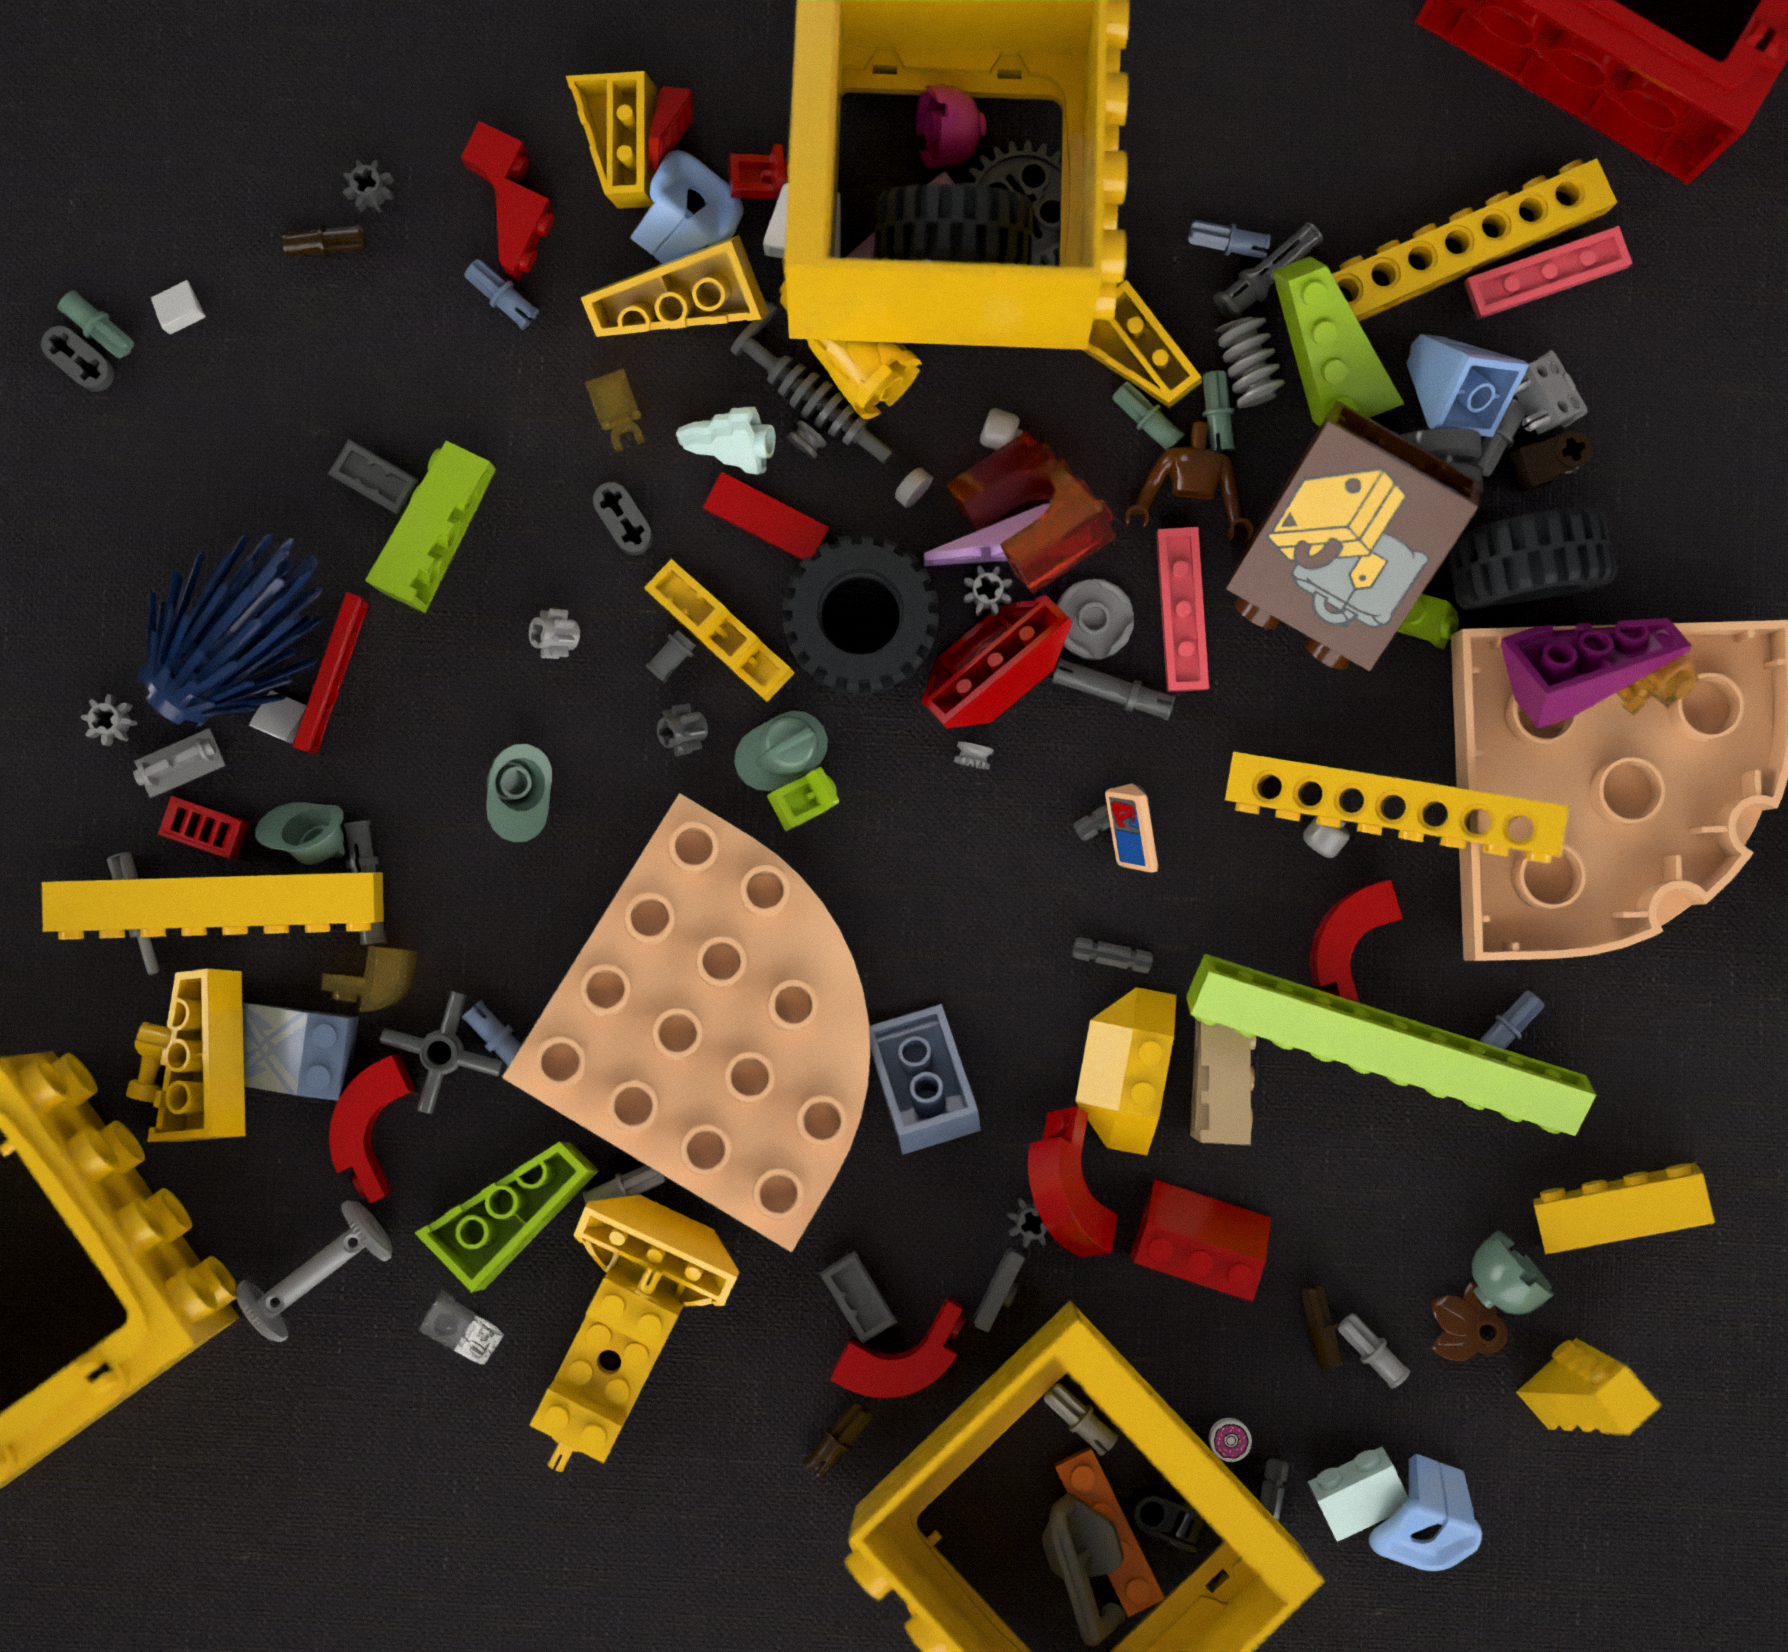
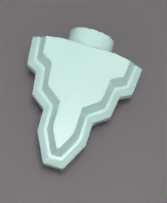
M755 407L731 408L730 413L716 414L711 421H694L679 427L676 432L678 442L683 446V449L695 454L715 456L723 464L738 466L745 473L757 475L765 473L766 459L772 457L776 442L774 427L769 424H761Z

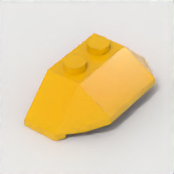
M1135 987L1125 996L1093 1017L1089 1022L1075 1102L1080 1108L1088 1112V1121L1106 1148L1148 1155L1160 1116L1174 1040L1176 995Z
M639 1194L588 1201L573 1235L579 1243L584 1244L590 1256L604 1272L608 1273L612 1267L640 1281L647 1265L651 1264L655 1268L649 1278L650 1282L657 1268H660L664 1273L659 1279L655 1290L685 1304L684 1306H703L708 1304L724 1306L739 1274V1270L714 1229Z

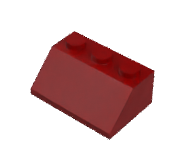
M1154 1179L1129 1257L1136 1264L1253 1302L1266 1262L1271 1217Z

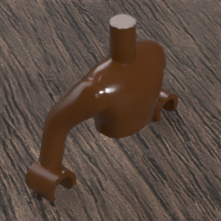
M1192 423L1190 447H1174L1164 450L1148 475L1136 504L1126 511L1122 520L1125 528L1128 527L1129 516L1132 514L1141 517V530L1146 527L1149 521L1148 509L1166 475L1169 473L1172 482V494L1185 498L1213 499L1216 486L1220 481L1221 494L1230 524L1226 531V538L1231 541L1234 536V528L1240 527L1246 534L1245 543L1249 541L1253 535L1254 528L1248 519L1242 518L1232 462L1228 455L1206 449L1207 423Z

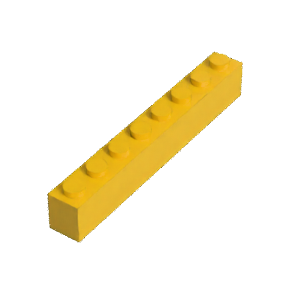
M383 872L42 882L43 932H58V940L84 939V931L99 930V938H125V930L140 929V937L166 936V928H181V936L207 935V927H222V935L248 934V926H263L264 934L289 933V925L305 924V933L330 932V924L346 923V931H371V923L384 922Z

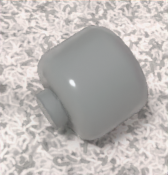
M992 408L982 429L980 443L985 447L1002 453L1008 452L1012 444H1019L1023 430L1018 429L1019 417L999 408Z
M1315 816L1305 829L1303 839L1308 846L1326 858H1334L1349 840L1350 834L1344 827L1346 821H1341L1340 828L1315 824L1317 818Z

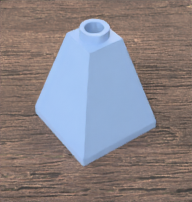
M1420 334L1414 340L1410 348L1411 354L1406 362L1430 429H1470L1478 431L1481 436L1493 437L1529 367V364L1524 360L1449 338Z

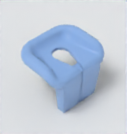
M681 150L670 151L663 158L651 181L650 197L653 204L630 238L664 264L701 250L706 245L711 246L732 238L743 216V204L740 198H730L729 184L697 158ZM688 189L695 190L705 200V207L695 214L687 209Z
M1419 1454L1409 1458V1500L1401 1506L1396 1514L1378 1525L1370 1533L1369 1544L1373 1551L1380 1556L1425 1571L1449 1569L1476 1552L1482 1540V1531L1480 1525L1474 1519V1511L1464 1471ZM1432 1525H1443L1435 1536L1430 1539L1418 1540L1411 1537L1413 1533Z

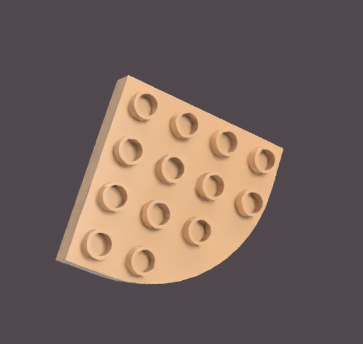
M1788 620L1673 623L1692 645L1689 652L1579 714L1538 729L1515 701L1500 645L1503 637L1534 627L1461 629L1451 635L1457 788L1568 805L1570 807L1562 857L1552 856L1551 864L1525 860L1526 851L1509 849L1508 856L1483 853V844L1467 841L1465 849H1459L1464 961L1557 959L1590 956L1621 949L1663 932L1662 925L1675 918L1691 905L1707 904L1732 881L1754 853L1744 845L1754 831L1762 811L1778 808L1788 779ZM1591 625V626H1592V628H1605V627H1615L1616 625ZM1552 626L1554 631L1576 629V626ZM1484 810L1472 812L1467 819L1469 830L1475 834L1485 832L1490 826L1489 814ZM1526 817L1514 819L1509 827L1510 835L1517 841L1528 839L1533 833L1532 821Z
M679 793L502 1078L792 1252L835 1180L851 1148L862 1116L870 1065L869 1019L863 987L854 959L839 927L823 902L803 878L776 853L756 839Z

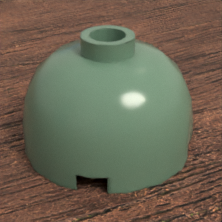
M1496 1230L1476 1250L1472 1260V1276L1478 1285L1473 1291L1488 1309L1496 1305L1502 1311L1510 1314L1520 1315L1532 1312L1554 1295L1550 1291L1552 1287L1533 1261L1526 1254L1523 1257L1515 1249L1511 1251L1509 1247L1515 1243L1504 1233Z

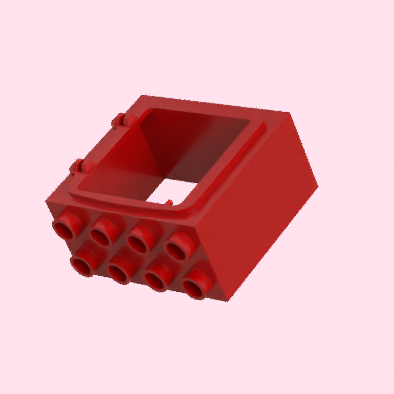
M1427 0L1414 21L1688 185L1745 132L1788 60V0H1761L1723 62L1712 59L1614 0ZM1767 31L1769 35L1760 50L1755 48Z

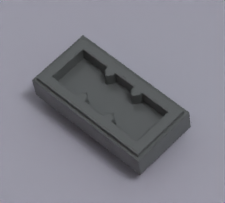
M349 439L328 473L334 479L400 517L409 504L414 490L421 483L417 478Z
M1012 1247L1006 1249L973 1316L975 1327L989 1333L1001 1306H1010L1019 1286L1013 1282L1025 1259L1022 1252Z
M855 1250L819 1272L862 1344L897 1323L895 1315Z

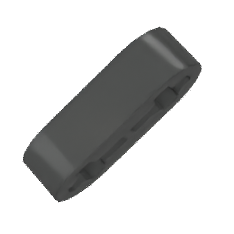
M65 326L51 327L44 333L41 340L43 353L78 384L93 392L103 391L111 385L114 378L113 366L80 336ZM58 339L67 341L66 344L75 351L71 358L62 351H58L59 349L55 345ZM84 360L97 367V370L101 373L97 379L93 377L88 378V372L80 366Z
M607 482L600 485L593 495V505L619 547L630 555H639L646 552L653 541V533L627 490L615 482ZM611 492L614 497L622 495L618 504L624 514L617 517L610 507L602 508L606 503L604 496L607 493ZM628 520L635 530L644 529V532L640 535L642 542L638 545H635L632 541L627 543L623 541L628 534L622 524Z

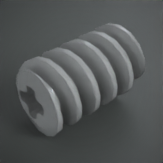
M1264 317L1238 319L1226 323L1215 330L1217 333H1224L1218 340L1221 348H1228L1223 354L1224 362L1234 364L1227 371L1228 377L1239 379L1233 384L1232 391L1235 394H1244L1237 400L1238 408L1256 406L1276 398L1278 395H1276L1275 390L1285 384L1284 379H1271L1270 376L1280 369V365L1266 363V359L1276 352L1274 348H1262L1261 344L1271 338L1270 333L1257 332V328L1267 322Z

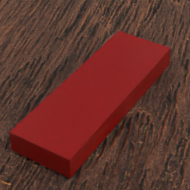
M722 471L703 505V509L800 560H803L806 556L809 558L817 552L816 548L822 545L829 531L828 526Z

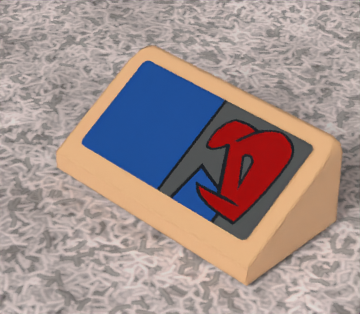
M1133 783L1108 789L1105 792L1116 862L1125 868L1151 873L1156 872L1158 862L1147 795Z

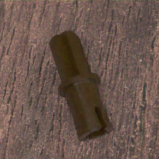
M318 225L317 229L283 231L282 245L287 258L321 254L323 258L329 256V253L363 250L366 246V237L361 226L326 229L324 225Z
M1322 1284L1306 1286L1300 1292L1308 1321L1305 1331L1307 1334H1311L1318 1361V1369H1330L1344 1364V1361L1341 1357L1335 1332L1338 1322L1332 1319L1325 1287Z
M857 1401L853 1402L832 1428L827 1427L824 1430L825 1437L810 1455L803 1460L807 1469L812 1473L817 1470L816 1476L823 1479L844 1451L850 1452L852 1450L851 1443L872 1419L871 1411L864 1404Z

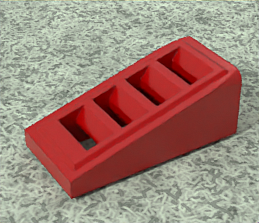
M662 86V89L660 88L649 135L650 170L657 171L665 155L673 151L692 122L693 92L690 89Z
M171 796L158 835L227 859L237 860L250 822ZM180 807L186 809V813L180 830L177 832L172 830ZM194 813L200 814V818L192 837L187 834ZM209 818L215 819L208 841L202 840ZM223 823L229 824L222 846L216 845Z

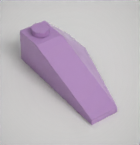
M1074 496L1050 498V504L1040 505L925 552L923 557L924 566L1084 556L1091 546V534L1085 502H1074Z

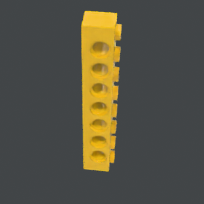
M1596 158L1583 164L1581 159L1575 160L1558 170L1559 175L1548 180L1545 175L1536 177L1522 186L1523 191L1511 196L1508 191L1497 194L1485 202L1486 207L1473 212L1472 207L1465 208L1453 214L1449 218L1450 223L1437 228L1435 223L1426 225L1412 234L1414 238L1400 244L1398 239L1392 240L1377 248V255L1363 260L1361 255L1353 257L1339 266L1340 271L1333 273L1332 276L1339 287H1344L1351 292L1353 300L1348 302L1358 322L1566 232L1606 214L1617 203L1598 159ZM1556 192H1563L1568 195L1571 205L1561 204L1556 198ZM1519 208L1529 209L1534 215V221L1524 220L1519 214ZM1488 223L1493 225L1497 229L1498 237L1492 238L1487 236L1482 229V224ZM1452 239L1457 241L1461 246L1462 253L1454 254L1450 252L1446 247L1445 240ZM1416 255L1422 258L1425 263V269L1417 270L1413 268L1409 263L1408 256ZM1374 271L1383 272L1388 277L1389 285H1377L1373 281L1371 273Z
M1233 752L1225 796L1226 801L1236 803L1235 811L1259 815L1260 807L1276 809V818L1300 821L1301 814L1317 816L1315 824L1340 828L1341 821L1358 823L1356 831L1381 835L1383 828L1399 830L1398 838L1423 842L1424 834L1441 837L1440 845L1465 849L1466 841L1483 844V853L1508 856L1509 849L1526 851L1525 860L1551 864L1552 856L1562 857L1570 812L1568 805ZM1276 776L1281 781V792L1277 797L1267 799L1262 792L1263 783L1269 777ZM1317 783L1322 788V798L1316 805L1308 806L1302 798L1303 790L1307 785ZM1359 790L1364 797L1363 806L1357 812L1349 813L1343 806V798L1347 792ZM1399 796L1404 800L1406 809L1400 818L1391 820L1384 813V805L1389 798ZM1441 803L1448 811L1447 820L1440 826H1430L1425 818L1426 810L1432 804ZM1476 810H1484L1490 816L1489 828L1480 834L1472 833L1467 826L1469 815ZM1518 817L1529 818L1533 823V833L1524 841L1514 840L1509 832L1511 822Z

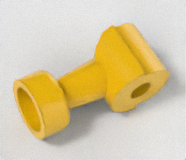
M145 1021L141 1024L135 1040V1048L142 1055L138 1080L134 1079L129 1082L126 1092L127 1097L154 1103L156 1090H162V1087L156 1084L155 1081L161 1067L162 1050L166 1049L170 1043L172 1032L170 1028Z

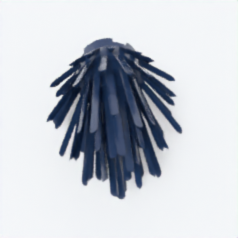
M269 533L253 554H250L245 559L231 581L226 585L223 583L224 579L248 542V534H245L241 537L233 552L231 553L228 550L226 555L221 558L189 615L186 614V610L204 560V551L198 552L188 582L183 584L181 593L180 589L183 579L180 573H177L173 568L167 602L162 601L159 606L157 629L156 595L152 591L149 594L148 624L146 623L147 661L140 668L137 675L138 683L143 680L150 692L145 698L157 712L174 723L180 725L184 720L196 722L195 727H199L211 716L257 710L253 707L255 705L286 699L285 695L279 693L236 701L290 683L292 680L284 676L316 663V659L309 658L254 681L249 679L296 653V648L294 647L278 655L276 654L325 619L324 617H316L312 620L313 616H306L302 619V616L298 614L322 593L323 588L320 585L316 586L313 590L304 592L281 613L306 585L304 583L311 577V572L317 567L318 560L314 555H310L283 581L295 567L294 561L287 560L290 556L288 549L294 542L293 539H288L271 557L269 555L255 571L251 570L260 555L272 541V533Z

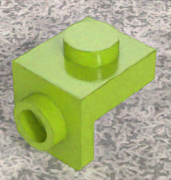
M1421 594L1396 632L1430 641L1435 647L1444 649L1448 639L1451 640V635L1457 631L1459 624L1458 612L1446 600Z
M822 767L812 770L806 776L767 795L785 831L791 830L825 813L839 803L836 786L833 780L825 774Z

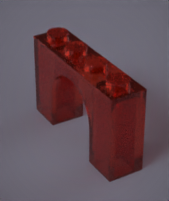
M1027 431L946 484L960 513L976 531L985 528L1023 503L1041 499L1052 500L1051 505L1043 515L1000 544L1013 572L1032 593H1035L1116 538L1109 523L1114 519V516L1102 498L1095 501L1094 495L1082 478L1076 481L1067 463L1063 459L1056 461V457L1049 445L1044 440L1037 442Z

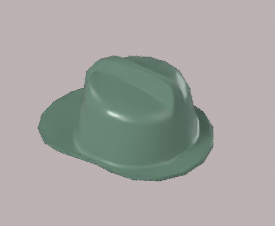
M789 711L772 718L746 734L740 740L735 750L734 764L739 777L746 785L756 790L772 791L791 783L816 768L822 762L827 752L828 738L824 727L817 718L806 712Z
M514 744L501 751L494 759L493 765L489 770L487 776V818L492 829L505 840L526 842L536 837L546 824L552 784V767L548 757L539 748L529 744Z
M307 802L284 804L268 812L259 821L255 829L256 839L262 846L288 851L300 863L306 865L318 864L328 858H342L345 854L343 846L344 832L341 827L343 810L335 805Z

